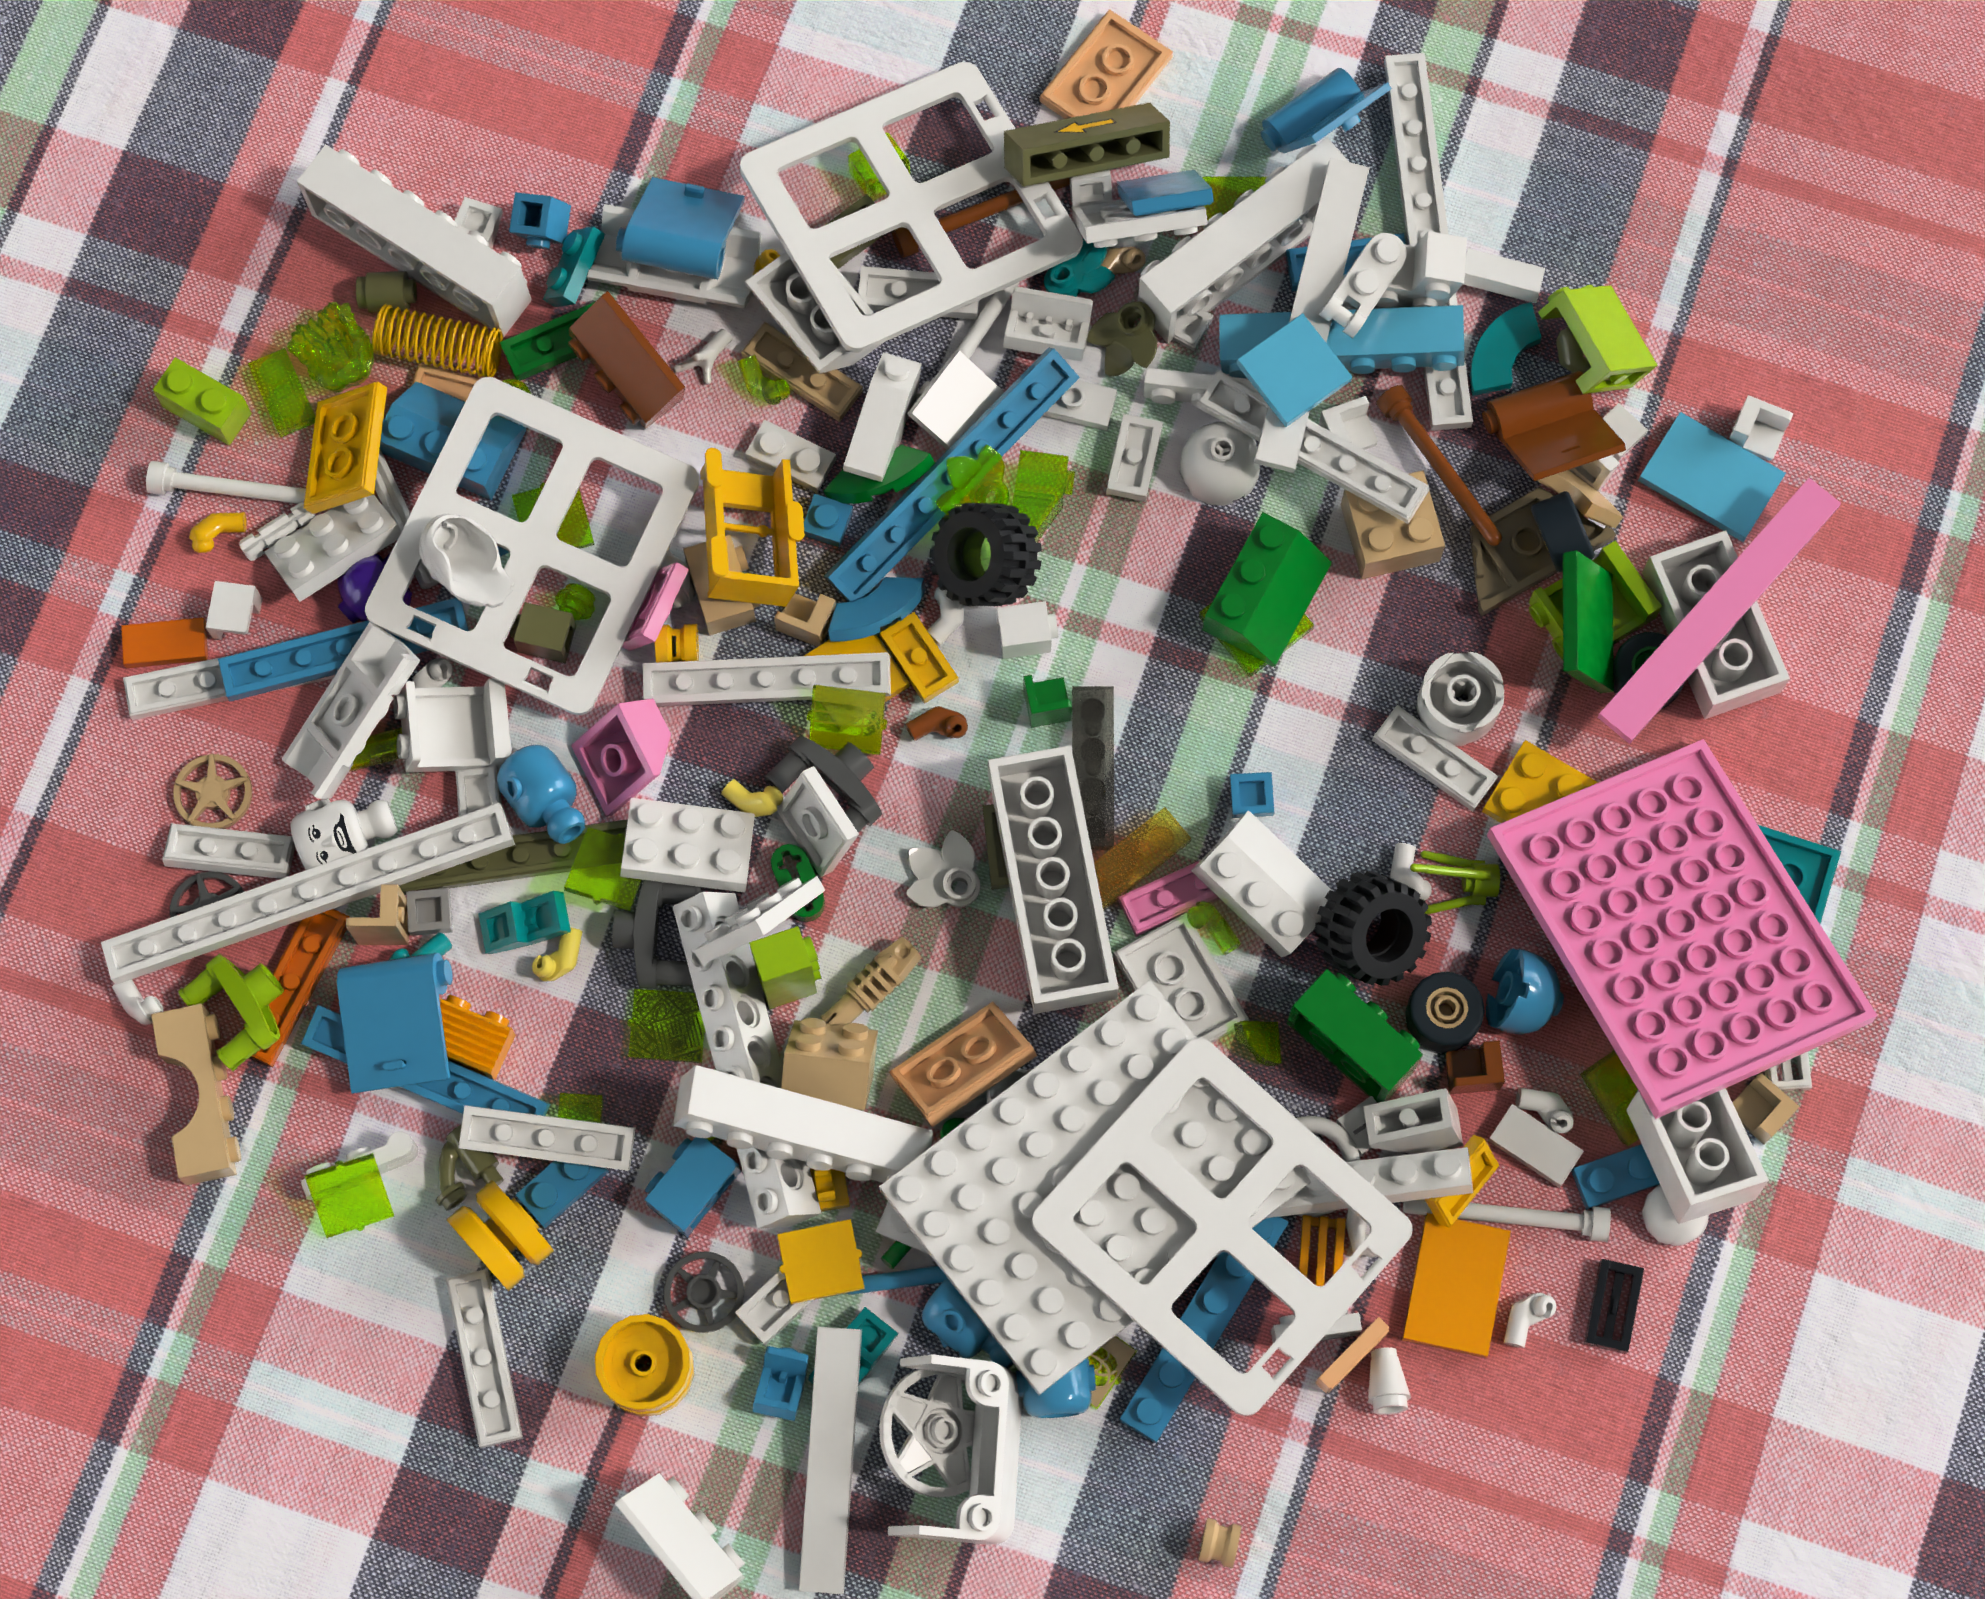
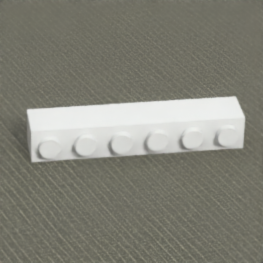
M698 1065L691 1068L680 1079L673 1126L686 1129V1133L693 1137L709 1138L712 1136L727 1140L726 1143L734 1148L749 1149L753 1147L767 1151V1155L774 1159L788 1160L793 1158L807 1162L806 1165L815 1170L826 1171L834 1169L845 1172L846 1176L852 1180H875L882 1183L932 1146L933 1130Z

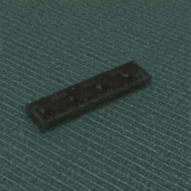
M1072 686V754L1091 850H1114V686Z

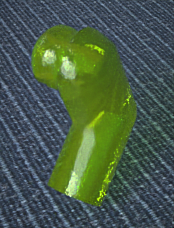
M756 355L737 361L746 389L750 395L769 405L779 404L781 400L789 397L790 387L788 383L782 378L773 381L764 377Z
M1198 901L1196 906L1188 909L1187 919L1191 926L1197 929L1205 926L1223 955L1231 953L1241 945L1228 922L1211 902Z

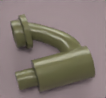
M462 1124L447 1135V1142L444 1144L439 1158L441 1194L436 1198V1202L439 1206L443 1205L446 1211L453 1209L467 1197L464 1191V1184L462 1182L455 1184V1164L458 1158H460L475 1180L482 1178L486 1184L493 1180L497 1185L504 1181L496 1169L499 1161L493 1153L458 1148Z

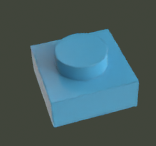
M814 494L804 520V536L840 548L853 514V506Z
M1272 772L1230 774L1232 818H1241L1248 810L1255 817L1274 816Z

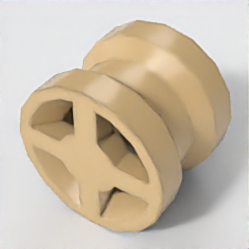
M1207 1518L1198 1561L1207 1563L1210 1560L1220 1561L1224 1567L1233 1568L1241 1534V1525L1232 1524L1226 1527L1219 1525L1215 1519Z

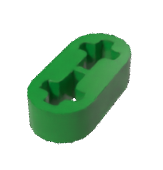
M793 844L782 845L773 853L771 867L778 887L792 880L787 869H779V867L784 865L783 857L790 855L792 860H801V862L796 864V868L802 883L816 877L807 854L799 846ZM823 893L812 902V910L806 911L802 907L792 916L801 922H811L819 918L825 907Z

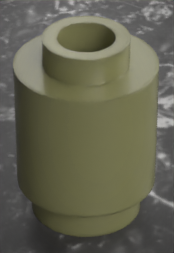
M407 271L367 272L366 276L357 277L356 280L359 309H368L370 313L379 312L384 304L392 305L393 309L398 306L401 312L406 308L409 310L410 304L417 301L415 279H409Z

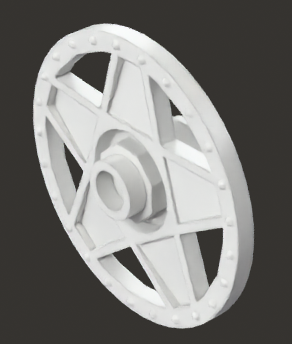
M917 1369L907 1374L894 1386L884 1403L879 1426L880 1443L884 1458L897 1479L906 1487L921 1495L950 1497L970 1489L971 1474L967 1447L973 1445L975 1412L963 1409L962 1383L965 1384L966 1375ZM938 1375L927 1400L904 1393L907 1388L921 1378ZM892 1417L909 1434L897 1456L891 1437ZM934 1465L949 1487H931L917 1481L912 1476Z

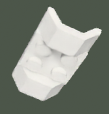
M604 204L601 231L606 235L596 255L595 262L588 271V280L627 287L629 291L701 304L712 302L740 308L747 306L752 292L746 286L745 281L753 276L754 263L760 254L761 232L732 227L726 240L721 274L718 280L623 261L622 252L616 251L617 235L621 227H627L635 209Z
M371 622L368 623L282 757L284 763L306 776L315 787L311 794L319 799H330L333 797L353 766L352 762L363 751L370 734L378 722L386 715L389 705L394 699L392 695L400 693L420 662V659L403 642Z

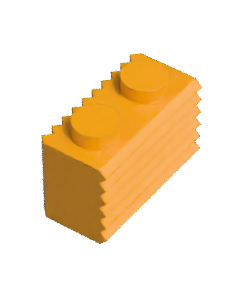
M448 995L446 1001L439 998L448 1060L496 1080L516 1036L513 1029L508 1027L510 1020L492 1011H486L484 1016L469 1010L471 1007L470 1003L453 995Z

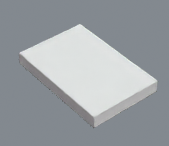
M1187 913L1113 953L1133 991L1135 992L1151 980L1197 1038H1204L1213 1043L1249 1023L1247 1015Z

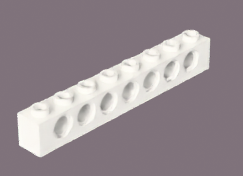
M701 892L672 906L716 1071L781 1088L783 1068L749 943L704 965H701L694 952L695 949L708 941L704 935L706 932L726 922V918L740 910L736 894ZM753 1147L749 1149L737 1148L758 1229L791 1227L822 1214L810 1168L806 1165L807 1162L793 1158L788 1160L774 1159L767 1155V1151Z

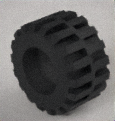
M964 503L961 507H954L948 511L949 517L941 518L938 523L941 529L939 532H934L931 539L935 542L934 549H930L929 558H934L935 565L931 566L933 575L939 576V580L936 583L940 590H947L946 596L949 599L959 601V604L965 606H1002L1013 604L1016 602V598H1023L1028 593L1026 586H1034L1037 577L1034 575L1035 569L1040 570L1042 561L1037 560V553L1042 552L1041 543H1036L1035 537L1038 535L1036 527L1028 526L1030 518L1025 513H1018V508L1005 504ZM985 538L989 542L991 551L990 563L986 572L981 563V548Z
M1366 871L1365 874L1360 872L1350 874V881L1344 878L1336 883L1338 889L1335 892L1329 890L1325 898L1328 901L1325 907H1319L1317 913L1321 916V921L1315 923V932L1321 934V937L1316 942L1318 949L1324 951L1323 958L1332 964V967L1370 985L1376 983L1384 986L1389 985L1390 979L1395 982L1404 979L1405 971L1411 973L1417 967L1415 961L1418 957L1423 959L1426 950H1423L1425 942H1430L1432 933L1427 932V927L1432 925L1430 915L1425 914L1429 908L1426 901L1420 899L1421 894L1415 889L1408 887V885L1373 871ZM1381 913L1378 931L1366 943L1368 928L1373 919Z

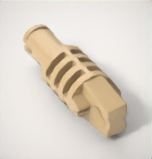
M904 937L899 938L877 954L870 964L863 967L864 969L858 972L855 978L846 984L845 990L847 992L825 1014H822L820 1019L824 1020L826 1024L844 1026L845 1024L852 1023L864 1010L867 1013L870 1010L873 1011L879 1003L885 1000L888 994L890 995L894 991L896 986H899L922 958L908 940Z

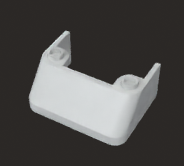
M940 1355L900 1358V1367L966 1375V1391L970 1399L976 1403L969 1497L965 1498L958 1507L955 1529L922 1525L888 1526V1535L984 1545L1005 1542L1011 1536L1014 1529L1022 1412V1396L1020 1397L1018 1393L1016 1374L991 1361Z

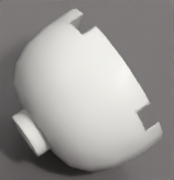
M1214 422L1200 427L1191 434L1181 452L1180 475L1184 483L1189 487L1188 491L1195 498L1206 504L1219 506L1233 504L1234 500H1238L1243 496L1246 497L1252 492L1259 479L1260 465L1254 463L1257 452L1256 442L1253 438L1224 422Z

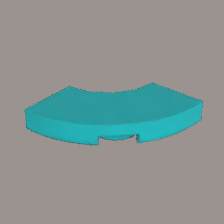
M1532 302L1521 304L1506 311L1495 319L1482 334L1476 346L1470 367L1472 396L1512 387V367L1515 360L1525 349L1539 344L1542 339Z

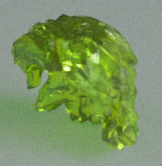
M329 302L328 306L323 307V310L317 311L318 322L310 317L307 319L306 325L297 324L295 326L296 331L291 333L292 339L287 344V350L295 355L302 364L306 365L308 368L307 372L312 380L319 383L321 387L337 393L363 383L369 378L374 364L370 337L366 335L362 327L357 325L354 319L355 313L351 312L349 303L339 305L336 302Z

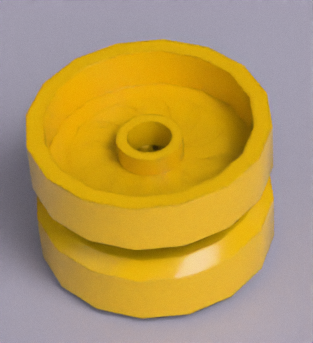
M491 1180L476 1193V1202L490 1217L483 1222L470 1207L461 1206L446 1221L509 1291L525 1277L523 1267L511 1254L516 1248L531 1264L539 1265L554 1250L538 1232L539 1226L514 1198L510 1200L501 1188Z
M650 1314L629 1316L613 1324L601 1338L595 1355L596 1377L605 1394L623 1411L641 1417L661 1415L676 1407L688 1394L695 1375L693 1354L681 1332L666 1319ZM645 1357H649L652 1361L650 1369L645 1372L639 1371L636 1365L644 1364Z

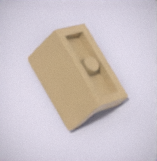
M381 884L380 918H346V928L358 945L409 944L407 899L398 884Z

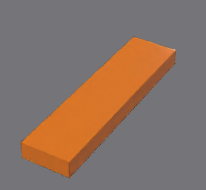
M331 909L301 920L273 972V975L284 990L280 996L269 1004L279 1028L280 1039L266 1050H259L251 1056L252 1058L273 1068L347 930L346 918H350V916Z

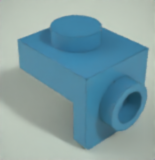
M768 1346L766 1348L764 1366L753 1402V1412L795 1421L807 1377L809 1359L807 1354L799 1353L788 1347L776 1348Z

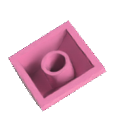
M653 698L618 703L571 745L606 816H612L661 773L671 733Z

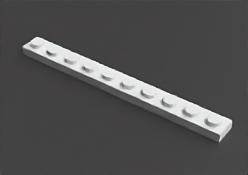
M1425 53L1385 56L1384 60L1386 82L1392 88L1388 91L1406 239L1407 245L1416 246L1428 231L1448 234ZM1456 293L1444 306L1458 305ZM1466 364L1465 366H1457L1449 371H1437L1432 367H1423L1431 431L1471 428L1473 417Z
M499 802L101 942L110 978L117 985L381 892V884L402 885L513 846L515 842L504 808Z

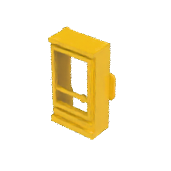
M709 448L705 452V463L700 470V479L703 480L709 579L707 596L713 599L787 607L799 587L796 542H800L805 535L803 508L800 503L793 501L790 460L782 459L772 476L722 470L720 451L716 448ZM723 507L769 512L771 528H768L766 525L756 527L724 523ZM725 530L758 534L760 537L772 536L774 576L728 571Z

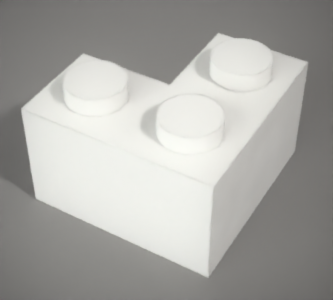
M1428 231L1416 246L1404 244L1406 248L1405 262L1376 304L1377 306L1386 308L1397 305L1403 307L1444 306L1464 284L1467 238Z

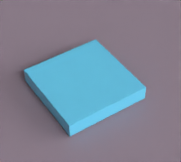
M1303 313L1242 355L1236 362L1285 427L1352 380V375Z

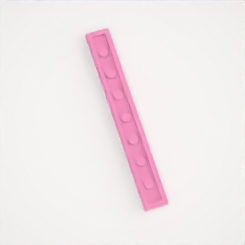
M1808 478L1606 705L1597 718L1630 744L1836 512L1841 503L1811 478Z

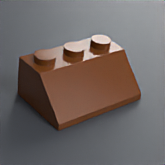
M609 291L604 293L569 328V336L572 340L568 342V345L582 362L589 359L598 370L593 374L595 379L608 394L614 390L623 402L619 406L620 410L633 425L639 422L646 429L683 400L685 392L683 383Z

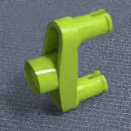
M219 953L206 964L204 971L184 988L178 990V993L188 1006L205 1003L222 989L226 991L246 1023L244 1024L245 1028L226 1045L219 1048L216 1053L227 1068L235 1071L238 1066L259 1050H266L280 1039L279 1028L269 1004L280 996L284 990L277 978L263 964H258L245 975L237 966Z

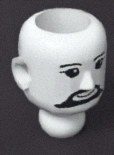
M329 798L321 799L306 805V811L297 814L290 824L292 838L305 870L368 849L367 840L375 837L382 839L390 838L398 831L389 803L385 800H376L367 809L357 812L354 805L347 800L330 802Z

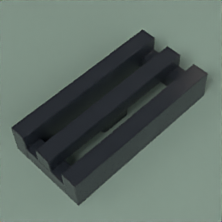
M1606 1259L1600 1260L1584 1345L1599 1346L1601 1349H1612L1623 1354L1629 1352L1644 1268ZM1614 1271L1615 1275L1603 1337H1599L1596 1334L1608 1272ZM1624 1274L1631 1275L1632 1278L1620 1341L1612 1340Z

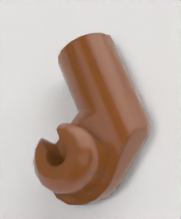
M941 706L933 707L905 723V727L914 741L931 732L949 738H961L968 730L967 720L962 714Z

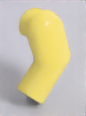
M736 779L731 780L721 793L723 797L741 812L755 814V817L772 815L777 811V806L783 801V794L775 786H767L763 792L751 793Z
M570 928V933L560 936L558 950L549 955L537 956L532 963L533 973L542 981L550 982L572 971L576 967L583 933L581 930Z

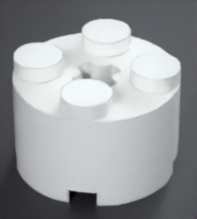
M1453 652L1439 657L1428 668L1418 693L1416 710L1421 722L1436 735L1455 746H1464L1479 740L1492 729L1504 704L1505 695L1502 675L1492 661L1478 653L1454 654ZM1464 694L1468 699L1467 701H1458L1454 696L1458 698Z

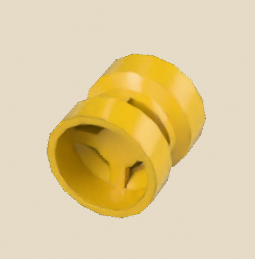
M684 624L681 628L672 629L669 625H663L655 641L656 663L699 661L698 625ZM674 636H676V654H674Z

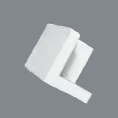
M1748 395L1728 440L1757 457L1772 461L1793 413Z
M1366 396L1321 411L1318 425L1363 450L1377 445L1378 439L1367 416L1369 401Z
M221 581L214 582L206 629L213 639L221 640L223 632L242 635L248 633L252 613L260 614L263 600L256 586Z

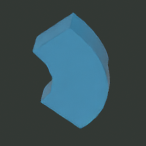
M884 577L879 587L868 596L853 602L836 603L828 630L830 641H850L880 633V627L888 625L896 618L900 621L903 620L921 601L926 590L924 578Z

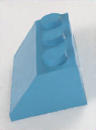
M415 382L392 403L383 421L380 442L382 453L430 474L465 401L425 384ZM494 416L490 420L458 486L492 501L526 432V428L500 416Z

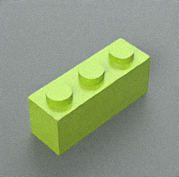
M798 926L749 942L755 968L769 1010L817 994L815 981L822 979L817 961L818 957L811 936L802 938Z

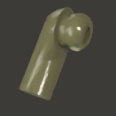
M1569 327L1561 330L1556 340L1559 363L1572 373L1581 371L1584 374L1591 368L1590 363L1584 357V353Z

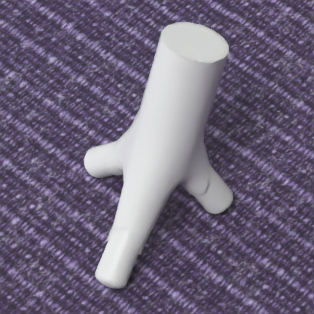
M720 329L700 351L683 363L675 365L674 371L679 373L700 366L703 370V383L710 384L714 361L732 341V336L726 330Z

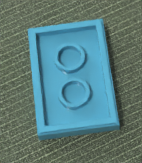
M1680 412L1641 473L1638 481L1744 542L1786 473Z

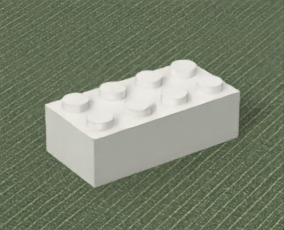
M1726 530L1649 557L1642 573L1648 587L1662 605L1659 614L1668 635L1738 558ZM1757 601L1687 679L1704 720L1779 694L1790 680Z

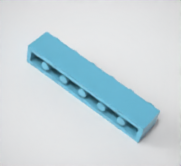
M1463 305L1373 309L1353 339L1342 332L1344 327L1332 319L1327 345L1345 368L1353 373L1368 374L1374 372L1375 369L1391 368L1395 372L1405 373L1415 370L1416 367H1432L1437 371H1449L1457 366H1465ZM1352 309L1349 311L1354 314L1357 309ZM1291 312L1219 315L1220 365L1222 372L1229 374L1231 377L1247 378L1236 364L1237 359L1288 324Z

